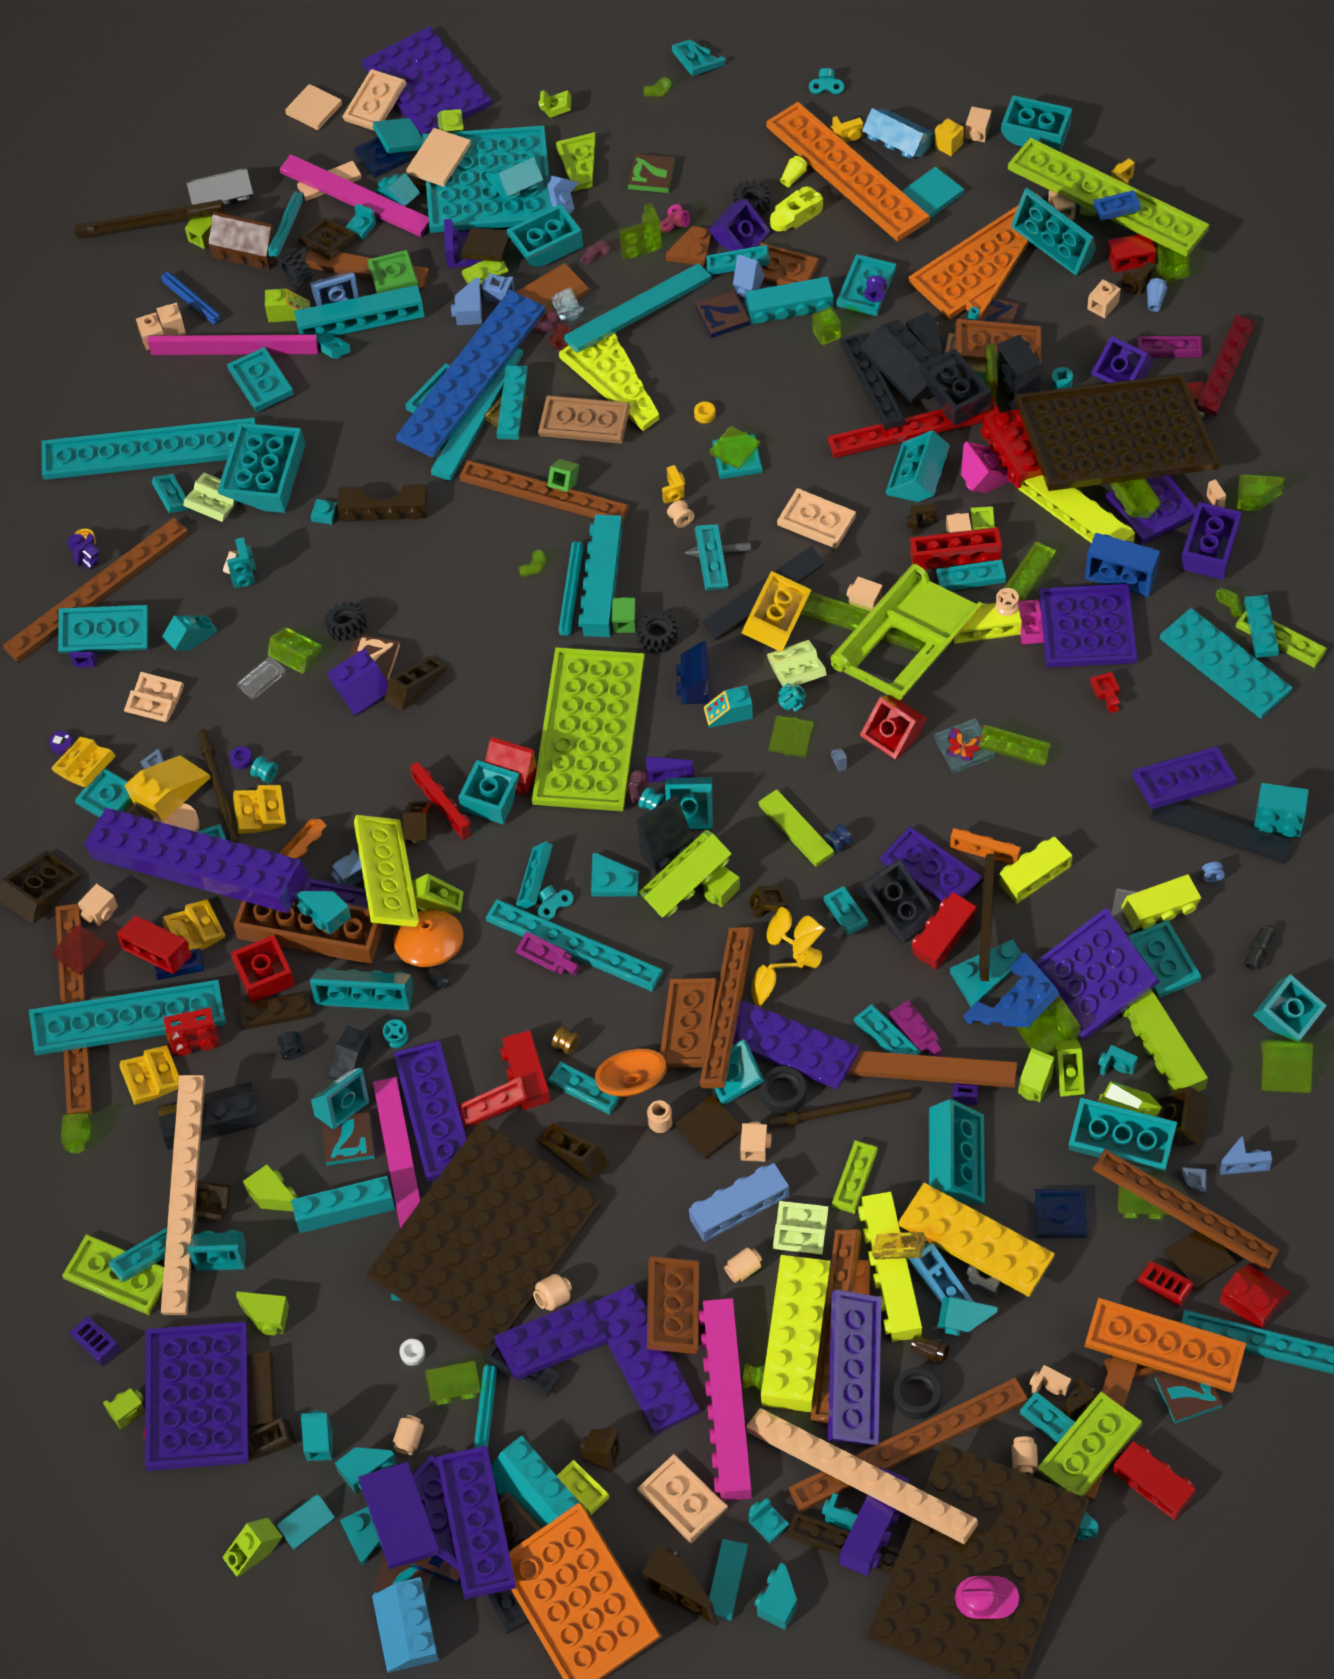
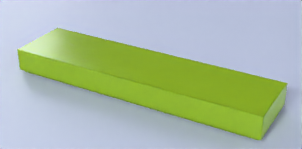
M1245 610L1237 621L1236 628L1251 635ZM1273 620L1279 650L1315 668L1326 653L1327 648Z
M777 789L759 801L760 808L815 867H818L834 856V850Z

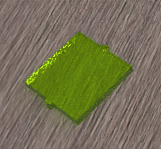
M730 426L710 449L709 454L722 460V463H727L740 469L760 445V441L749 436L747 432L743 433Z
M776 716L769 751L783 753L785 756L806 757L813 722L800 720L797 717Z

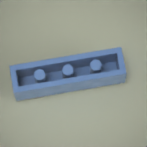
M774 1163L769 1166L764 1165L749 1177L739 1178L734 1182V1185L726 1189L721 1188L717 1190L712 1197L695 1202L689 1208V1219L702 1240L706 1242L789 1197V1185Z

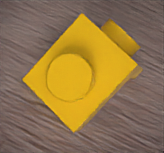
M837 116L833 117V125L830 129L845 143L863 137V122L861 118L841 124Z
M1128 158L1123 163H1119L1111 171V177L1129 185V179L1134 174L1135 162Z
M675 465L667 467L669 486L662 488L665 504L685 498V479L682 472L678 473Z

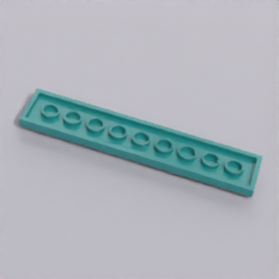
M255 417L43 440L42 477L43 480L227 460L238 424H256Z

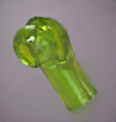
M662 77L654 86H644V96H663L671 87L670 79Z

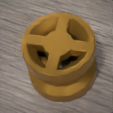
M561 1026L553 1037L552 1047L555 1049L561 1048L565 1054L571 1055L580 1041V1034L576 1032L571 1033L567 1027Z

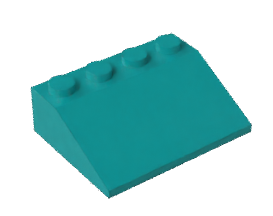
M1026 188L1024 190L1011 228L1077 276L1092 260L1096 250L1094 237L1030 189Z
M239 423L217 491L218 494L263 511L285 513L306 445L301 428Z

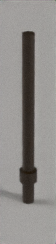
M201 729L198 731L201 742L200 750L202 756L206 759L229 841L239 843L214 758V746L209 741L207 730Z
M910 1090L801 1112H796V1110L786 1112V1115L767 1118L769 1128L786 1124L794 1126L798 1125L801 1121L911 1100Z

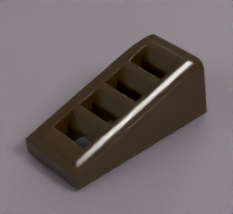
M280 1417L250 1432L249 1442L253 1441L256 1450L252 1451L249 1444V1462L296 1444L290 1422ZM270 1434H272L274 1438V1441L272 1442L269 1437ZM259 1438H263L264 1446H261Z

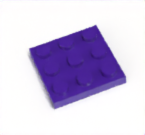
M1170 476L1133 480L1106 494L1107 502L1124 523L1132 528L1136 538L1142 545L1192 520L1196 512V508Z

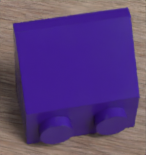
M747 199L732 203L708 229L717 242L730 251L757 247L771 231Z
M1111 336L1091 375L1107 383L1144 379L1154 359L1147 352Z
M365 648L327 672L332 686L355 717L385 698L388 682Z

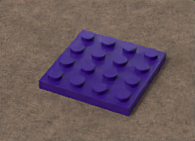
M1128 584L1039 588L1038 594L1042 613L1041 621L1044 635L1046 668L1137 663Z
M1104 908L1034 962L1058 990L1060 995L1055 1001L1083 1040L1087 1039L1160 983L1108 908Z

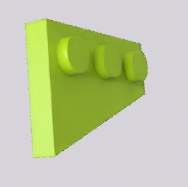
M595 132L556 142V148L568 180L578 182L573 192L593 187Z

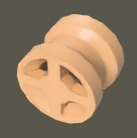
M684 500L672 503L667 510V514L670 518L674 519L673 522L678 528L689 525L695 516L693 511L688 509V505Z
M1011 588L1001 589L997 593L996 610L1000 615L1012 616L1017 612L1018 593Z

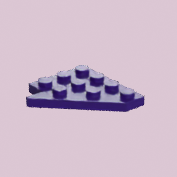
M431 1455L413 1474V1478L439 1549L438 1556L459 1571L438 1462Z

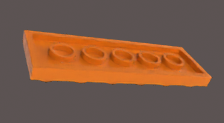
M1098 1298L1084 1347L1233 1393L1246 1343Z

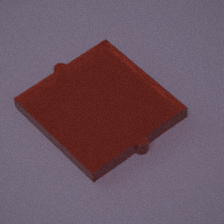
M77 925L55 948L51 956L63 963L65 968L69 967L81 976L104 951L107 944L97 938L94 932L90 933Z

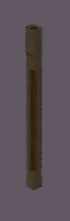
M221 199L110 220L76 224L75 233L78 239L181 220L213 216L214 212L225 214V205Z

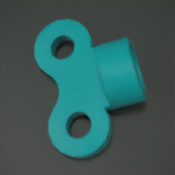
M822 68L819 70V79H813L809 83V90L815 95L823 91L839 95L844 91V84L841 80H835L834 69ZM817 84L819 88L815 89L813 86ZM839 85V89H834V86Z
M552 885L547 886L538 895V899L542 902V905L538 908V916L548 921L555 916L557 908L568 907L572 904V893L568 890H561L557 893ZM566 896L568 900L564 902L561 897ZM548 909L550 914L545 915L543 910Z

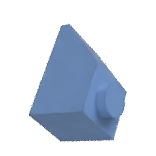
M738 255L733 286L737 294L745 297L746 291L760 289L765 274L757 260Z
M479 278L473 279L455 295V304H451L452 317H456L457 325L482 324V300Z

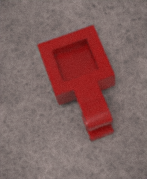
M1108 672L1091 677L1090 684L1097 699L1106 700L1110 713L1119 711L1117 705L1120 702L1116 695L1120 694V688L1113 673Z

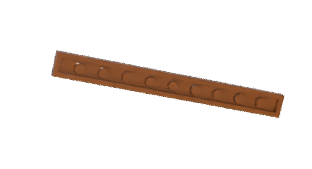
M172 518L3 644L4 650L19 663L59 633V608L94 607L189 535L188 530L175 518Z
M78 904L57 906L55 910L61 1004L86 1001L80 908ZM89 1047L63 1051L67 1115L69 1118L92 1115Z
M1013 1378L854 1456L879 1469L890 1470L1025 1404L1028 1399L1016 1378ZM823 1471L788 1487L789 1493L800 1513L824 1502L826 1499H830L833 1492L839 1495L853 1488Z

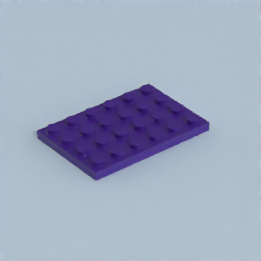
M430 26L361 60L362 66L368 73L373 69L406 81L407 84L394 105L405 118H409L421 136L422 134L431 133L433 128L439 129L437 114L440 111L461 109L462 120L492 105V99Z
M246 1322L146 1329V1471L249 1463Z

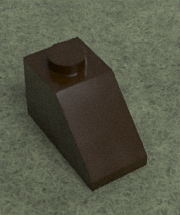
M432 802L408 803L403 812L404 840H410L411 843H422L424 840H427L430 835Z
M591 1429L589 1436L584 1437L580 1445L583 1461L610 1471L613 1470L621 1450L618 1429Z

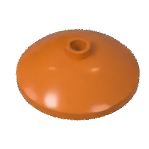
M441 910L417 912L419 922L416 927L399 925L394 933L393 943L398 956L406 963L418 967L436 966L450 960L460 950L464 940L463 928L458 919L450 913Z
M650 1049L623 1051L611 1056L598 1067L595 1073L596 1084L601 1091L612 1096L628 1097L638 1095L652 1089L661 1081L667 1070L666 1061L660 1053Z

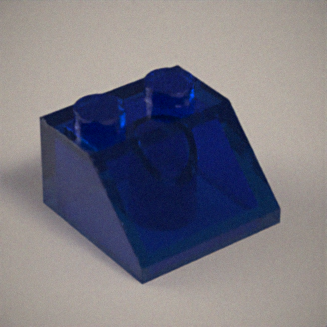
M702 641L682 653L681 663H676L677 677H681V682H676L677 696H681L682 704L709 703L707 641Z

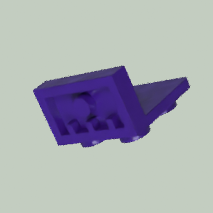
M444 219L447 268L473 266L483 261L462 259L461 251L469 231L458 232L457 227H453L452 219Z

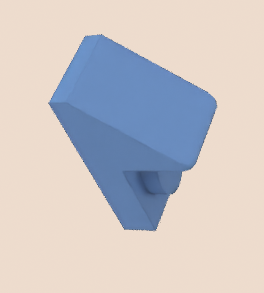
M547 175L545 178L552 207L562 204L565 210L571 214L575 209L571 192L578 185V182Z
M1242 1136L1222 1159L1220 1175L1270 1171L1272 1163L1271 1151L1253 1150L1250 1153H1246Z

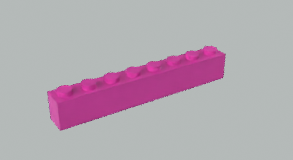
M733 1298L703 1301L704 1310H699L700 1326L705 1325L706 1333L701 1334L702 1349H707L708 1357H703L704 1372H709L710 1380L705 1381L706 1396H712V1404L707 1405L708 1420H714V1428L709 1429L711 1444H716L717 1451L712 1453L713 1468H718L719 1477H714L715 1493L720 1492L722 1501L751 1499Z

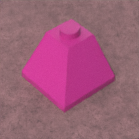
M967 441L964 443L961 476L966 481L965 485L969 490L987 493L1009 482L1006 471L1000 467L998 458L991 452L990 447Z

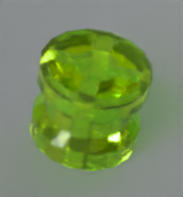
M745 1363L743 1388L756 1387L757 1390H762L765 1365L753 1367L752 1364Z

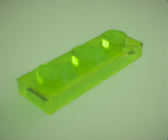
M1035 541L1004 588L1014 589L1019 595V601H1025L1055 556V550Z
M984 725L978 747L1045 766L1050 743Z

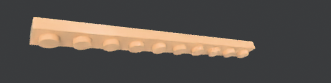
M179 1075L161 1304L162 1315L188 1314L191 1257L188 1252V1246L194 1234L205 1077L203 1075Z
M761 1408L746 1426L747 1432L962 1544L966 1543L978 1525V1520L975 1517Z

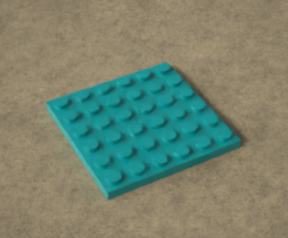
M544 126L448 132L469 139L471 145L444 187L426 181L430 233L444 232V219H452L453 227H457L458 231L470 230L471 228L513 227L552 208L545 178L549 175ZM422 134L423 143L425 142L429 134ZM534 157L543 180L537 183L538 187L528 191L525 188L519 191L520 195L509 199L508 196L501 197L485 176L486 173L519 158Z

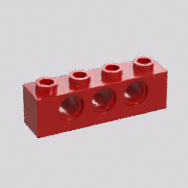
M998 527L910 538L912 564L919 565L924 570L1001 560L1002 543Z

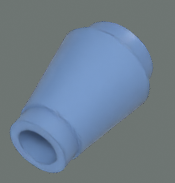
M1154 278L1147 284L1148 310L1152 312L1160 311L1168 290L1166 281Z

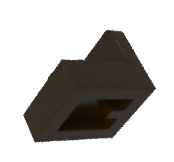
M1146 261L1142 268L1139 267L1135 274L1125 271L1122 286L1129 291L1141 295L1147 284L1153 279L1154 264Z
M937 504L910 506V515H906L907 528L912 529L913 536L917 535V525L937 523Z
M758 886L749 898V906L755 918H759L764 911H777L780 907L787 909L789 906L783 886Z
M1081 1377L1075 1380V1390L1077 1393L1067 1398L1064 1404L1063 1413L1072 1420L1081 1415L1095 1399L1096 1393L1089 1382H1084Z

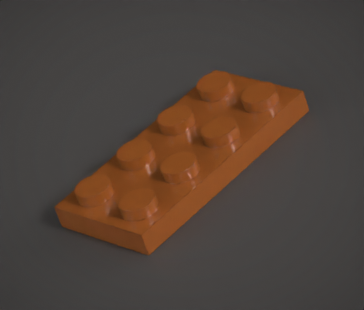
M957 319L955 323L956 350L966 361L996 363L997 344L1020 334L1024 341L1029 342L1033 354L1038 356L1042 362L1041 326Z
M716 978L670 979L660 1054L666 1061L667 1068L703 1067L717 995L718 982Z
M650 1256L648 1261L647 1349L697 1354L699 1261Z

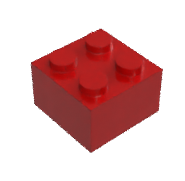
M275 935L231 952L235 968L251 1003L295 986L292 972Z

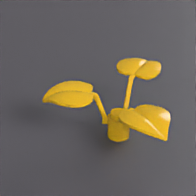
M784 907L778 908L777 913L769 923L767 940L771 945H777L783 938V940L792 944L793 957L797 963L770 964L768 967L762 965L757 970L751 983V995L756 1006L762 1008V1004L772 992L776 983L775 968L798 967L802 969L803 965L812 968L819 966L822 960V952L810 946L825 928L813 917L805 916L800 920L794 931L795 939L792 940L785 934L792 924L791 914Z

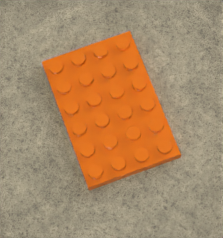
M582 1503L576 1504L509 1551L516 1588L511 1590L563 1679H603L662 1637Z

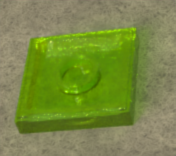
M987 344L985 380L986 385L992 391L991 397H994L996 402L998 376L995 344Z

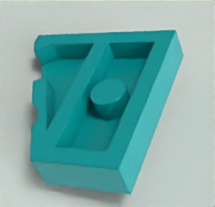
M690 39L672 45V52L691 76L725 66L726 59L721 56L719 59L710 54L711 50L699 46Z
M593 853L592 896H638V871Z

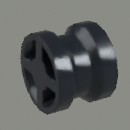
M295 1031L286 1032L278 1037V1045L282 1048L280 1053L284 1060H294L304 1054V1047L300 1044V1033Z

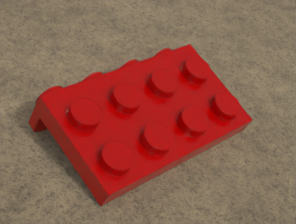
M1018 409L984 417L981 435L989 443L991 452L998 458L1000 467L1006 471L1009 482L1013 483L1015 488L1018 489L1022 487V480L1041 476L1040 467Z

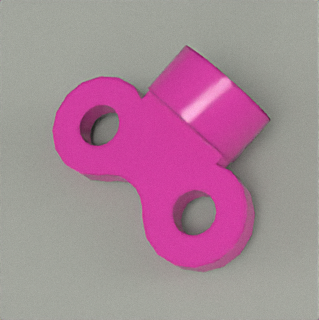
M679 204L671 206L667 211L668 217L659 224V229L661 232L666 233L671 231L674 226L687 227L690 222L688 211L683 210Z

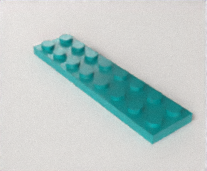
M218 980L30 1009L29 1017L35 1056L166 1035L163 1017L210 1007L216 1025H226ZM205 1016L196 1017V1021L206 1019ZM180 1021L171 1023L172 1026L181 1024Z

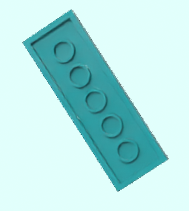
M1192 608L1160 634V640L1260 719L1265 717L1292 693L1293 687Z

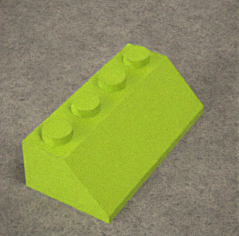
M706 829L639 891V894L662 918L665 915L669 917L678 909L677 904L682 899L686 901L695 893L694 888L698 884H705L713 876L711 874L712 871L717 867L720 869L730 860L728 857L731 853L712 832Z

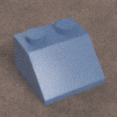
M351 271L310 283L316 306L359 297L355 275Z

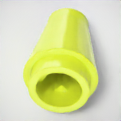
M799 156L789 159L780 182L784 186L790 187L807 171V162Z

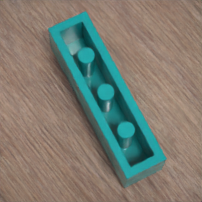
M828 277L745 292L746 308L751 324L833 310V293Z
M387 1176L291 1200L300 1233L395 1210Z

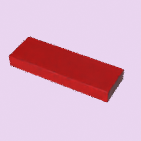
M519 1077L459 1104L458 1108L463 1126L468 1129L479 1124L480 1121L483 1122L530 1101L525 1080Z

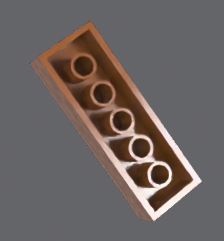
M297 898L288 913L245 901L241 902L234 922V929L237 938L240 940L257 942L275 935L279 946L283 948L367 964L373 963L385 925L371 923L369 908L347 904L351 918L329 935L324 929L320 930L316 927L312 917L309 915L305 916L299 910Z

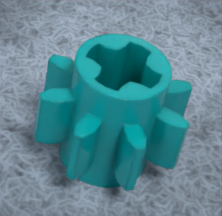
M787 683L778 692L780 694L778 701L782 708L787 711L792 708L796 712L806 703L804 700L806 693L798 684L791 686L790 683Z

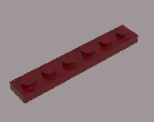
M1238 314L1235 315L1197 403L1198 411L1216 417L1256 321Z

